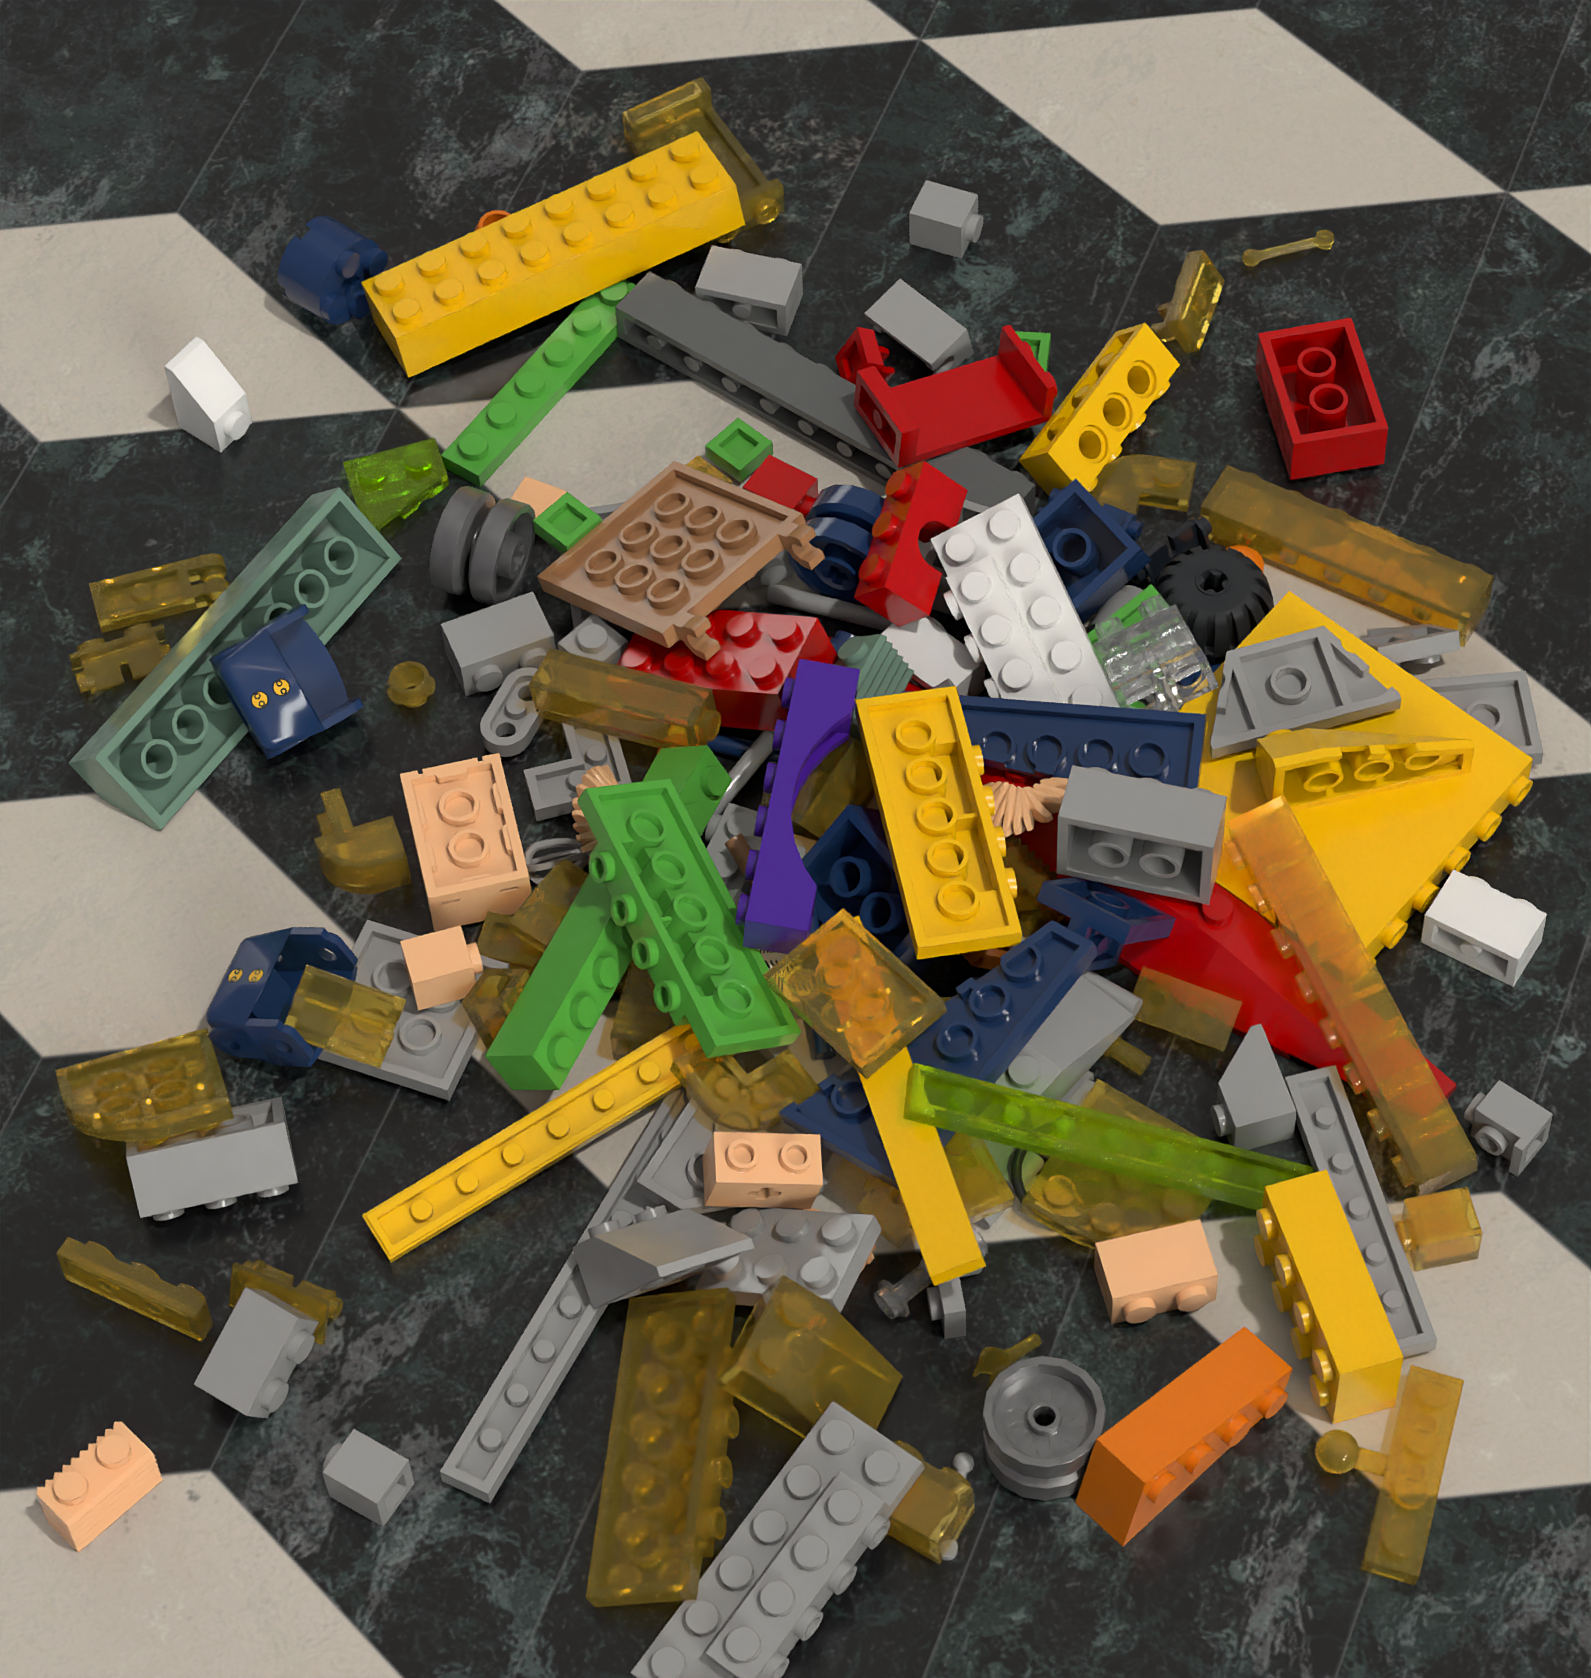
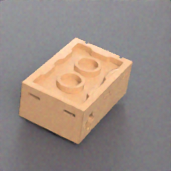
M499 753L482 756L483 761L472 758L422 769V774H418L417 770L400 774L406 809L434 931L534 910L529 873Z

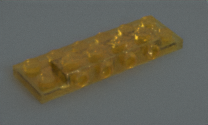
M728 1287L629 1298L586 1599L595 1607L697 1599L702 1558L713 1557L715 1540H722L725 1537L727 1523L725 1513L720 1507L721 1490L729 1489L733 1481L732 1464L728 1456H726L728 1439L738 1436L740 1428L739 1415L733 1406L735 1389L743 1388L746 1381L745 1364L742 1358L730 1346L736 1296Z

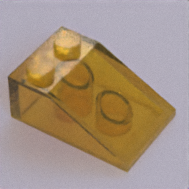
M782 1275L760 1295L714 1384L805 1439L832 1401L876 1430L903 1376L830 1303L785 1275Z

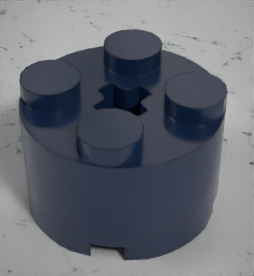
M318 216L311 219L305 224V226L311 229L302 239L294 236L282 256L278 269V284L284 287L286 292L282 293L285 299L332 325L342 324L352 317L357 319L364 318L369 313L370 308L361 282L382 273L387 265L388 254L380 249L373 240L329 216Z

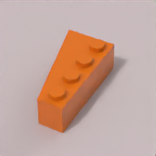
M1244 1326L1096 1439L1075 1504L1123 1547L1230 1447L1238 1444L1263 1417L1266 1419L1271 1418L1281 1409L1288 1398L1285 1388L1293 1368Z

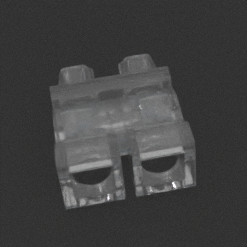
M1157 594L1141 602L1137 609L1142 620L1127 628H1124L1119 617H1110L1095 625L1098 642L1093 645L1120 708L1170 711V705L1158 681L1162 678L1165 679L1178 707L1219 687L1207 658L1200 646L1197 645L1176 604L1169 606L1161 595ZM1201 670L1200 677L1192 685L1180 686L1175 683ZM1155 692L1153 701L1146 707L1134 708L1129 705Z

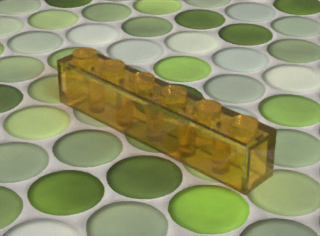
M1227 465L1201 505L1200 516L1205 517L1212 526V532L1208 534L1210 540L1227 548L1237 545L1250 547L1261 555L1265 564L1410 625L1433 624L1459 630L1460 646L1465 647L1489 607L1494 576L1483 572L1479 567L1472 564H1464L1438 553L1429 546L1419 545L1394 535L1386 528L1375 527L1349 516L1340 509L1330 508L1310 500L1297 491L1286 490L1269 483L1254 473L1243 472Z

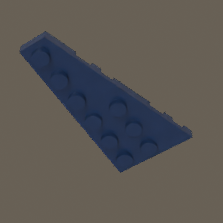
M1052 920L1003 954L997 967L976 981L971 977L956 987L957 994L936 1009L931 1005L900 1026L943 1148L1096 958L1098 951L1094 942ZM856 1065L839 1077L835 1073L818 1084L820 1090L798 1106L793 1101L778 1112L783 1122L802 1134H820L822 1146L899 1190Z

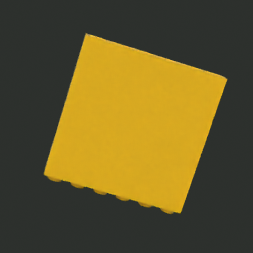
M1288 591L1236 649L1325 626L1341 641L1346 651L1356 654L1370 666L1369 673L1387 689L1391 687L1396 689L1401 697L1400 709L1326 729L1472 739L1474 745L1470 773L1271 816L1255 765L1256 747L1214 759L1210 755V741L1213 734L1225 661L1178 711L1206 714L1207 723L1199 788L1207 789L1214 794L1227 796L1223 850L1215 883L1256 911L1333 979L1347 989L1353 982L1356 985H1360L1365 981L1376 964L1375 956L1384 946L1391 949L1400 941L1408 927L1406 921L1416 910L1423 913L1430 907L1439 893L1440 888L1438 885L1447 874L1450 875L1453 870L1460 872L1471 855L1469 849L1476 841L1481 839L1485 842L1493 835L1502 820L1500 814L1509 804L1517 806L1523 801L1533 784V781L1529 779L1533 758L1304 600Z

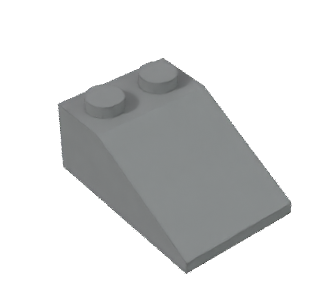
M1081 975L985 1096L1029 1131H1033L1134 1020V1015Z
M661 1205L634 1215L637 1223L621 1228L619 1219H615L588 1229L590 1238L572 1247L592 1308L595 1309L687 1280L753 1249L754 1245L751 1237L691 1209L685 1208L668 1214L665 1205Z

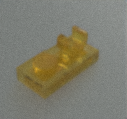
M1204 250L1187 252L1182 269L1177 277L1176 290L1172 301L1162 304L1158 308V312L1163 317L1164 322L1155 323L1151 326L1152 331L1160 341L1168 342L1176 338L1185 353L1200 351L1225 280Z

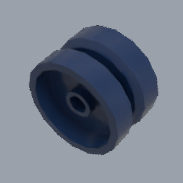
M835 484L821 490L806 516V525L813 527L816 536L809 543L813 547L822 550L825 559L810 570L800 565L788 552L790 565L796 575L810 589L822 596L866 606L854 598L860 580L858 573L861 564L867 558L873 539L872 528L881 514L885 498L873 491L854 485Z

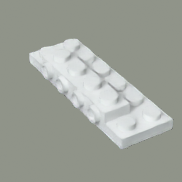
M1019 494L930 539L948 576L946 580L951 588L950 591L943 594L945 601L956 620L965 618L971 634L964 637L965 644L977 664L985 661L992 676L984 680L985 687L991 698L1122 708L1032 516Z

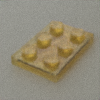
M845 909L840 910L763 975L768 987L866 1080L947 1012L943 999Z

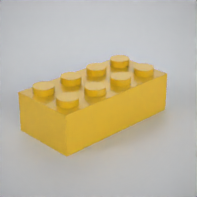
M1327 1169L1265 1186L1262 1208L1256 1211L1260 1232L1254 1236L1255 1251L1263 1267L1270 1265L1276 1280L1272 1282L1273 1296L1281 1313L1288 1312L1294 1327L1290 1329V1336L1298 1359L1306 1358L1312 1371V1375H1309V1385L1316 1405L1318 1407L1326 1406L1332 1424L1395 1407L1403 1354Z

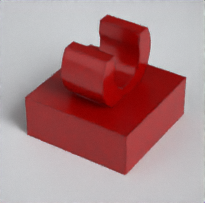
M857 327L835 356L840 377L856 385L857 371L871 366L876 367L886 383L895 373L894 368L884 366L883 362L889 356V350L878 345L874 330Z

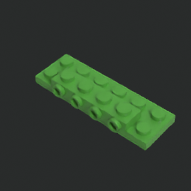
M670 778L585 788L577 802L598 842L590 854L589 872L596 883H604L612 899L610 912L613 921L618 926H625L633 940L632 957L634 963L640 969H647L655 984L654 1001L657 1008L663 1013L669 1012L675 1026L690 1024L707 1058L793 1044L801 1034V1030L759 949L743 947L744 926L735 925L737 907Z

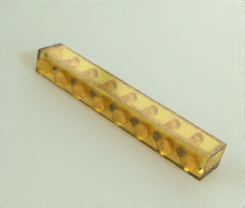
M1284 795L1228 821L1230 840L1224 842L1225 849L1236 870L1238 871L1245 867L1254 884L1248 886L1247 889L1259 914L1262 915L1269 911L1277 927L1270 932L1283 959L1292 956L1301 973L1295 975L1294 978L1307 1004L1316 1001L1325 1018L1319 1020L1318 1024L1329 1047L1335 1049L1340 1046L1348 1064L1342 1066V1070L1355 1095L1364 1092L1373 1109L1366 1112L1367 1118L1379 1141L1389 1138L1397 1156L1390 1160L1404 1188L1413 1184L1419 1197L1422 1198L1477 1171L1478 1157Z

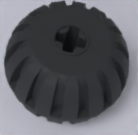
M1208 545L1207 550H1203L1201 546L1179 554L1165 565L1153 586L1183 623V627L1163 643L1170 651L1177 654L1183 660L1193 664L1196 660H1200L1202 666L1216 664V661H1225L1226 652L1236 649L1274 608L1273 595L1267 577L1262 573V570L1249 557H1245L1242 552L1232 548L1223 551L1222 546Z

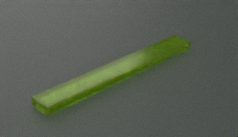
M914 1063L908 1070L903 1119L1256 1210L1261 1209L1265 1186L1313 1173V1167L918 1063Z

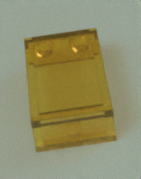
M699 77L622 112L625 143L636 158L698 131L736 184L745 225L702 244L704 249L719 242H728L735 238L738 233L758 224H767L785 212L782 183L777 178L768 181L712 107L711 88L703 77Z

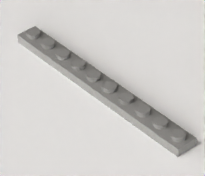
M729 1057L722 1062L744 1076L745 1062L733 1057ZM710 1070L664 1098L576 1245L590 1238L588 1229L615 1219H619L621 1228L637 1223L634 1215L659 1206L633 1190L634 1186ZM574 1251L570 1254L440 1470L443 1482L488 1503H491L608 1306L607 1304L595 1309L592 1308Z

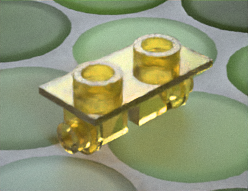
M142 623L126 629L123 632L124 637L106 643L103 638H97L76 647L77 652L70 654L69 660L72 671L80 668L83 669L82 672L74 674L80 692L90 690L91 694L125 683L119 666L126 663L129 664L134 680L149 675L171 650L169 643L159 645V642L166 640L164 625L152 627L151 623Z
M260 1259L254 1263L247 1260L243 1265L236 1262L232 1265L229 1306L235 1308L245 1287L267 1291L318 1321L319 1323L312 1334L315 1337L314 1342L321 1345L325 1343L328 1318L337 1319L343 1307V1300L336 1297V1291L324 1289L305 1280L297 1287H293V1275L269 1266Z

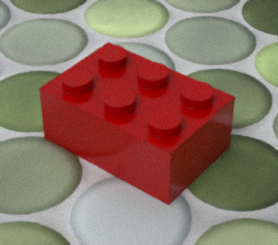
M1352 318L1258 333L1255 371L1290 480L1384 464L1388 425Z

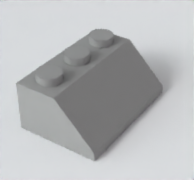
M282 1097L127 1131L126 1159L140 1218L153 1216V1219L156 1221L168 1220L182 1215L185 1212L184 1208L205 1204V1207L208 1209L222 1208L235 1203L237 1196L257 1192L259 1197H271L289 1190L288 1185L298 1183Z

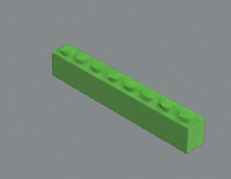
M708 745L661 748L642 782L670 778L701 837L732 779ZM590 873L485 1055L512 1090H560L633 959V940L625 926H618L613 921L610 912L612 899L604 883H596Z

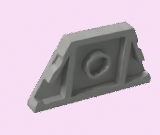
M1325 626L1226 652L1222 684L1210 741V755L1214 759L1255 748L1257 739L1264 738L1269 733L1280 729L1292 731L1305 728L1326 729L1400 709L1401 697L1396 689L1393 687L1387 689L1369 673L1370 666L1356 654L1346 651L1341 641Z

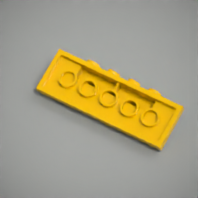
M956 686L856 699L855 715L917 960L1009 947L1021 943L1022 930L1013 900L1017 898L1015 873L1012 867H1004L1002 857L1006 856L1004 832L1001 826H993L991 816L995 814V803L992 788L990 785H982L980 778L984 774L982 751L979 745L972 746Z

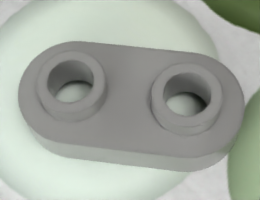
M524 667L513 671L506 677L480 722L482 742L490 753H499L501 757H510L521 753L528 747L553 703L552 683L545 672L533 667ZM529 696L535 697V699L532 701L522 700L523 698ZM504 734H512L510 737H501Z

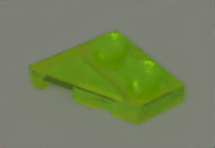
M435 438L343 462L345 476L355 506L380 534V529L399 515L404 520L418 509L422 501L433 498L449 486L447 472Z

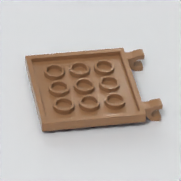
M673 461L541 572L537 578L543 591L667 648L682 640L695 655L707 661L721 649L719 642L710 638L705 633L711 627L709 619L706 618L710 612L717 609L725 599L746 581L752 579L761 568L783 550H788L794 560L810 570L824 560L825 556L822 550L813 547L809 543L816 536L813 527L806 525L802 513Z

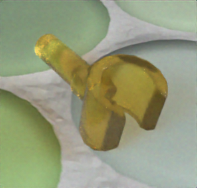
M1033 1333L1005 1350L997 1347H985L980 1353L972 1376L975 1377L980 1373L990 1374L991 1377L986 1386L989 1389L1000 1372L1017 1362V1359L1041 1345L1040 1336Z

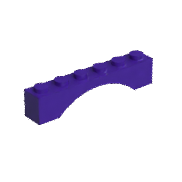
M799 659L796 678L786 677L781 707L789 709L787 721L777 719L772 750L780 751L778 764L768 762L763 793L771 794L769 807L759 805L754 829V836L762 838L759 851L750 849L746 865L745 880L753 882L751 894H740L735 925L744 926L743 947L800 957L806 956L814 916L817 886L804 867L797 849L791 816L798 794L811 772L830 752L849 739L855 710V700L858 693L860 669Z

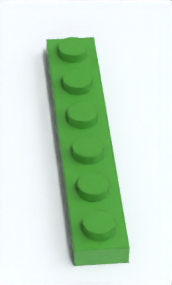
M625 279L586 297L441 454L442 466L481 488L618 337L615 307L636 284Z

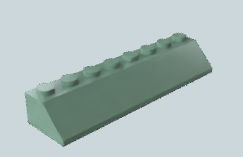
M340 487L312 494L70 760L69 764L101 799L151 828L161 830L248 732L244 722L218 680L209 659L245 638L258 627L299 604H306L310 612L302 618L325 645L402 558Z

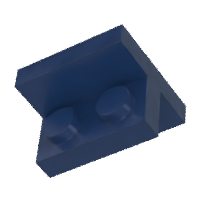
M1077 877L1044 881L1036 900L1070 917V922L1066 923L1064 927L1095 943L1098 955L1084 972L1115 967L1125 944L1169 937L1176 920L1175 917L1109 884Z

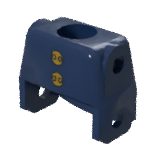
M299 604L287 610L209 659L218 680L253 740L261 748L267 759L288 750L314 734L330 728L364 706L358 697L348 700L342 678L333 659L314 630L302 618L310 612L306 604Z
M291 927L245 938L240 943L206 1011V1021L212 1028L209 1033V1039L218 1049L232 1056L253 1058L278 1066L310 1067L328 1044L347 1008L356 981L358 958L338 935L328 932L324 927Z

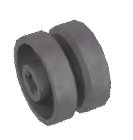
M470 486L459 488L445 507L435 532L430 553L429 573L431 584L436 589L458 596L466 594L470 590L471 596L476 601L491 606L512 599L524 579L535 542L533 520L536 518L535 510L529 504L509 498L495 503V498L489 492Z
M1039 1356L1017 1361L1000 1372L986 1393L983 1410V1449L988 1468L1001 1485L1021 1497L1044 1501L1067 1497L1078 1491L1095 1441L1105 1433L1106 1407L1100 1387L1084 1369L1066 1359Z

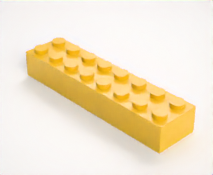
M698 131L384 271L361 282L376 326L409 378L745 225L736 184Z

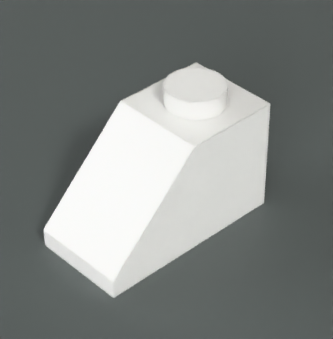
M196 336L164 367L178 426L221 453L231 442L245 434L252 423L245 391L208 345Z

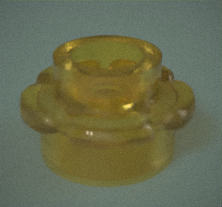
M406 661L398 664L391 671L388 679L390 688H388L387 694L390 700L397 705L403 704L409 708L419 707L427 701L428 696L434 694L436 688L435 680L429 676L428 670L421 663ZM415 686L414 689H407L408 687Z

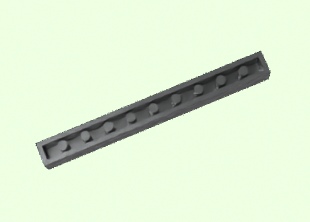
M649 271L615 307L619 338L886 487L889 478L894 472L919 463L916 462L897 468L854 407L856 385L836 375L826 365L816 364L796 353L788 344L778 343L758 332L750 323L740 322L722 312L712 302L702 301L684 291L676 282L664 280ZM965 447L923 460L966 488L968 492L965 500L991 508L1019 494L1023 498L1031 516L1033 517L1035 514V484L1030 482L1020 472L1010 471L990 460L980 450Z

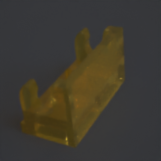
M306 965L296 987L284 1024L295 1028L308 1044L381 1068L395 1033L393 1032L402 1014L406 999Z

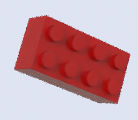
M715 609L706 616L711 623V627L705 633L710 638L717 640L721 649L709 660L706 661L695 655L682 640L667 648L634 633L609 680L632 718L775 731L777 719L787 721L789 709L781 707L783 688L786 677L796 678L799 659L834 665L838 660V654L818 617Z

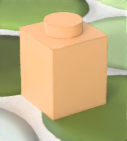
M461 925L400 941L406 972L418 1011L478 995L475 974L484 972L476 942L466 944Z

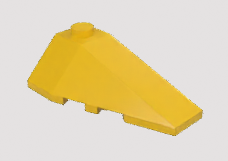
M1313 728L1296 731L1280 729L1269 733L1264 738L1257 739L1255 765L1270 815L1274 816L1470 773L1474 745L1472 739Z

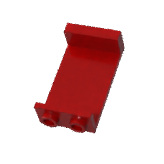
M1007 325L1001 328L998 355L892 388L889 387L875 366L858 370L854 407L897 468L1048 422L1052 416L1054 399L1057 397V386L1052 374L1048 371L1045 372L1034 357L1030 345L1026 341L1021 340L1011 325Z

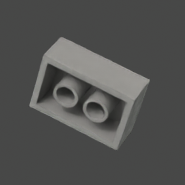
M1072 765L1058 814L1056 873L1209 905L1223 850L1227 796L1214 794L1203 788L1188 789L1163 784L1153 778L1139 779L1114 774L1099 767L1084 768Z

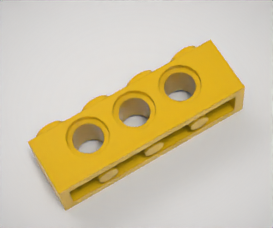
M1146 323L1116 331L1018 461L1048 496H1050L1055 487L1062 490L1075 478L1090 493L1098 483L1096 477L1103 467L1116 459L1121 453V443L1126 436L1145 421L1146 414L1144 412L1152 401L1158 399L1168 390L1170 386L1168 380L1180 364Z

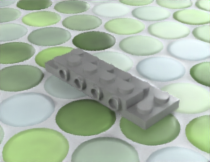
M832 1401L631 1671V1674L634 1678H781L789 1665L787 1655L798 1640L806 1641L820 1625L823 1618V1612H821L823 1606L833 1593L840 1595L852 1582L857 1571V1567L854 1564L867 1547L874 1549L885 1537L891 1524L888 1518L925 1469L923 1463Z

